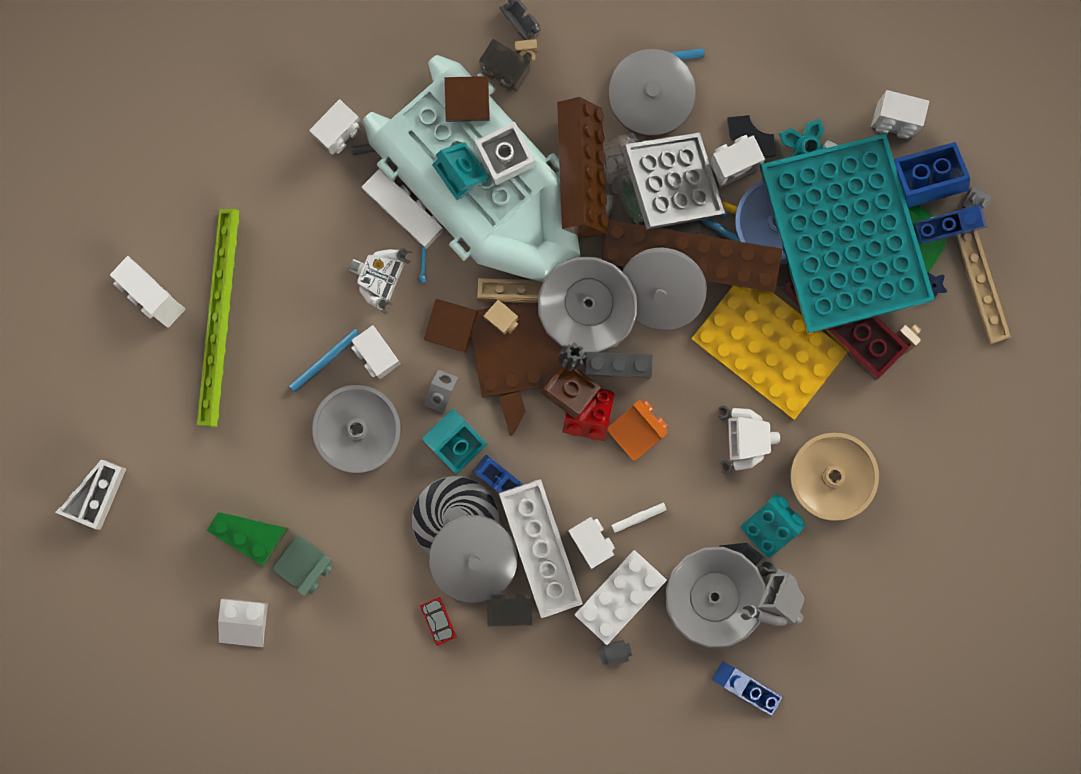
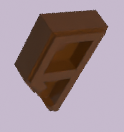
M520 391L499 397L510 436L514 435L526 413Z

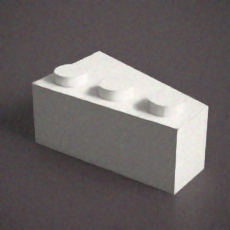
M129 256L110 274L116 280L113 284L121 292L126 290L129 293L127 298L136 306L140 303L143 306L141 311L148 318L151 319L154 316L168 328L186 310Z

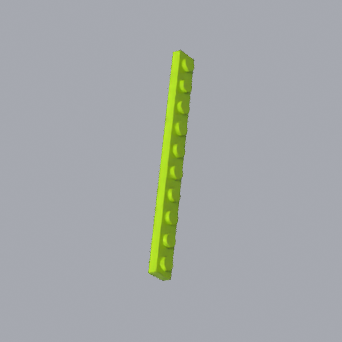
M219 209L197 425L217 427L219 418L221 383L224 373L223 364L226 352V335L228 332L230 296L239 224V210Z

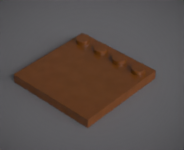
M520 302L505 305L518 316L516 321L518 326L511 334L507 332L505 335L484 319V315L490 308L477 310L478 313L471 336L482 398L545 387L561 368L562 362L558 359V355L562 352V347L546 333L538 315V303Z

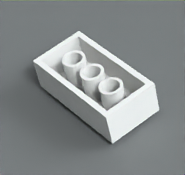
M633 550L574 615L608 645L667 579Z

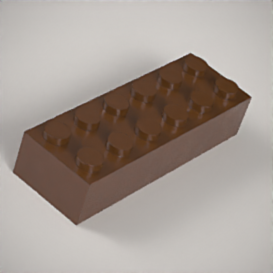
M581 97L557 102L562 229L583 238L607 234L606 175L604 172L606 157L603 148L605 135L602 124L604 119L602 108Z

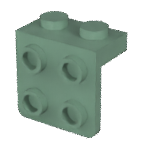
M297 536L274 565L273 569L277 574L298 589L297 591L303 596H307L308 593L312 595L320 584L317 582L321 576L326 577L333 566L330 564L333 560L305 538Z

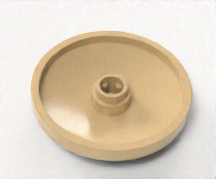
M825 433L812 438L799 449L791 465L790 482L797 501L807 512L824 520H845L858 515L872 502L878 489L879 469L874 455L862 441L844 433Z

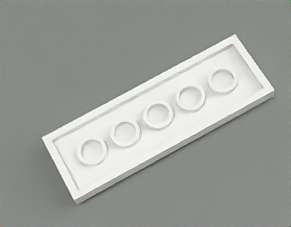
M541 479L499 493L540 617L544 618L582 605L583 603Z

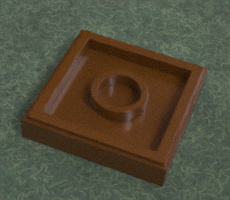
M488 76L444 77L446 122L490 121Z
M436 299L424 340L466 353L478 311Z
M561 366L543 388L541 394L577 419L600 390L601 386L578 369L568 371L567 368Z

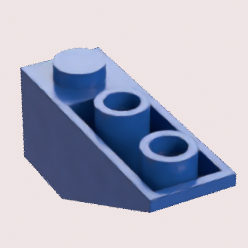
M980 205L915 222L920 244L987 228Z
M722 661L712 678L717 684L771 716L783 698Z

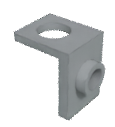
M437 370L431 382L424 406L444 413L458 377ZM439 378H447L451 383H443Z

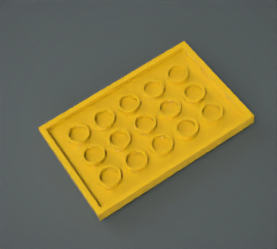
M732 286L691 338L693 342L792 420L796 419L847 354L837 342L823 331L807 334L802 315L773 292Z

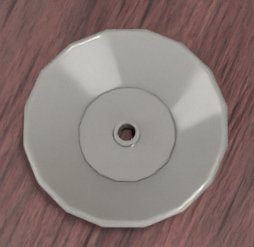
M575 257L557 265L544 279L538 295V315L546 333L561 347L577 343L578 346L583 347L585 354L587 352L602 353L616 347L631 332L637 316L636 293L629 278L614 264L597 257ZM590 299L592 300L593 304L587 305L585 303V300Z
M725 547L702 548L685 556L672 571L666 587V608L675 628L689 641L708 648L729 647L746 639L760 624V621H757L758 618L752 617L749 620H744L741 618V614L748 613L750 615L748 610L743 609V607L749 604L754 605L756 610L760 612L758 606L766 589L765 583L757 567L742 553ZM713 593L719 595L717 601H712L711 595Z

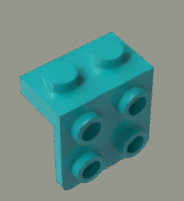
M776 493L741 525V529L766 557L771 558L805 528L806 524L803 518L789 507L787 500Z

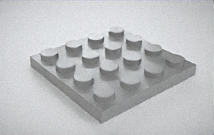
M700 133L630 143L622 147L646 229L721 217L725 214Z

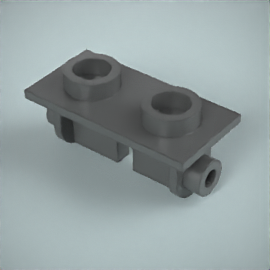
M508 0L509 3L499 7L506 19L511 22L524 40H530L539 35L538 32L541 30L540 24L531 13L526 16L523 15L527 8L520 0Z

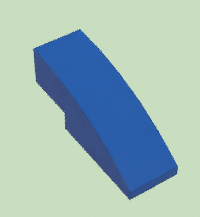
M485 455L473 470L477 476L498 493L524 485L488 455Z

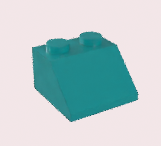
M454 409L445 415L422 438L456 475L488 445Z

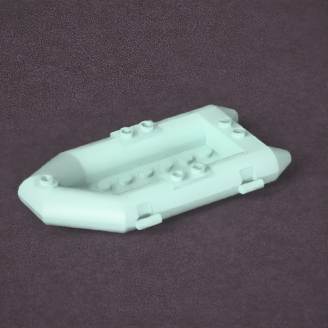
M435 55L428 62L433 80L432 84L392 119L374 112H370L363 119L368 142L382 158L377 163V166L391 181L399 176L455 238L449 246L463 261L471 256L477 264L543 283L544 279L557 265L581 255L578 236L562 229L559 158L554 153L546 158L519 129L535 161V167L495 185L476 147L475 141L513 123V121L489 96L490 121L446 122L444 77H471V75L460 63ZM489 82L490 95L495 91V88ZM465 142L490 178L485 183L476 185L462 199L456 200L432 164L438 159L436 154L440 150ZM391 161L397 170L394 172L386 162ZM549 161L554 165V167H555L559 172L555 173V172L548 166ZM463 241L470 250L466 252L458 242Z

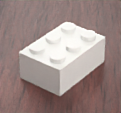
M886 90L877 102L871 128H875L876 132L881 134H888L890 132L897 134L898 138L909 140L924 126L929 100Z
M747 135L736 139L735 143L729 147L725 144L715 149V153H713L710 161V167L719 187L722 188L758 171L765 158L754 135L749 138Z

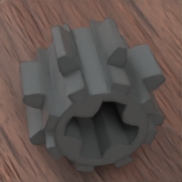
M577 343L564 345L561 350L562 352L558 355V359L562 362L561 366L567 368L568 371L576 370L577 368L581 369L583 362L587 358V355L583 352V347L578 346Z

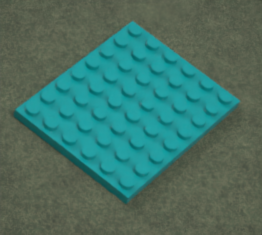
M886 133L764 163L759 166L807 334L930 303L935 300Z

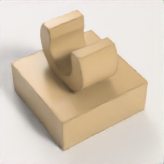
M537 39L515 41L516 54H519L521 63L524 62L523 56L525 54H530L532 62H535Z
M916 324L910 329L904 325L896 333L909 347L906 350L907 353L921 341L917 336L921 329Z

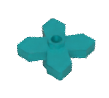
M816 119L806 123L803 134L790 128L779 132L782 145L794 149L792 157L823 149L824 145L820 144L819 139L825 130L821 119ZM805 143L808 144L807 150L805 149Z

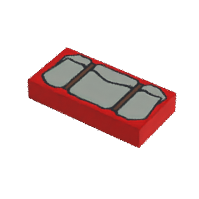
M441 597L420 605L436 646L457 638Z

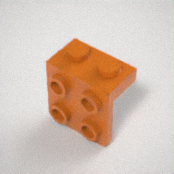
M640 399L608 426L607 430L634 461L668 433L666 430L668 425L661 417L656 419L651 413L654 409L646 400L642 402Z

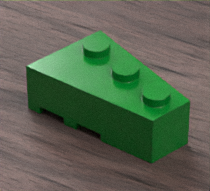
M218 512L206 531L260 565L266 566L289 528Z

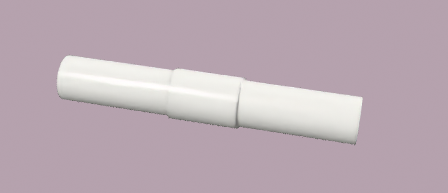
M663 502L611 526L614 533L660 514L667 509Z

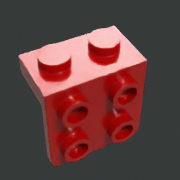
M600 389L577 419L566 412L562 433L605 441L614 392Z

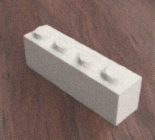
M380 168L362 186L363 191L425 249L444 231L441 226L442 224L434 215L430 216L425 211L427 207L420 200L415 202L410 197L411 192L404 185L399 187Z

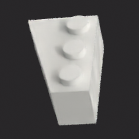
M100 460L85 477L80 486L72 492L67 501L55 513L91 528L101 530L126 468L106 460Z

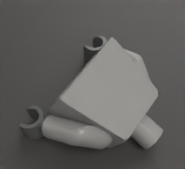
M765 561L762 564L763 567L758 571L764 577L770 573L771 576L758 606L760 612L756 610L754 605L749 604L743 607V609L748 610L750 615L743 613L741 618L749 620L755 617L758 618L757 621L774 626L799 624L803 620L800 610L804 603V596L798 587L796 578L781 569H775L772 561Z

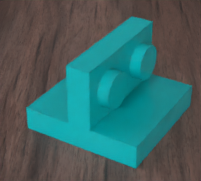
M465 142L440 150L436 154L438 159L432 164L456 200L462 199L472 188L485 183L490 178Z

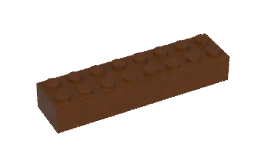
M608 220L602 260L616 266L625 267L632 257L644 250L669 248L690 257L700 267L706 281L776 292L783 252L781 248L662 228L646 229L644 225Z

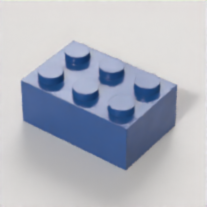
M956 142L894 159L908 208L969 191L970 176Z

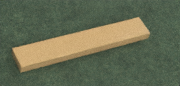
M973 231L955 236L989 345L1011 338L978 232Z

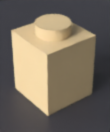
M499 300L484 315V319L503 335L507 332L511 334L518 326L516 322L518 316Z

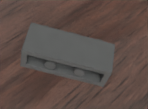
M586 353V376L652 377L653 355Z

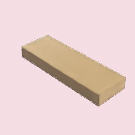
M478 278L477 300L485 302H496L499 300L500 302L538 303V295L543 283L524 279Z

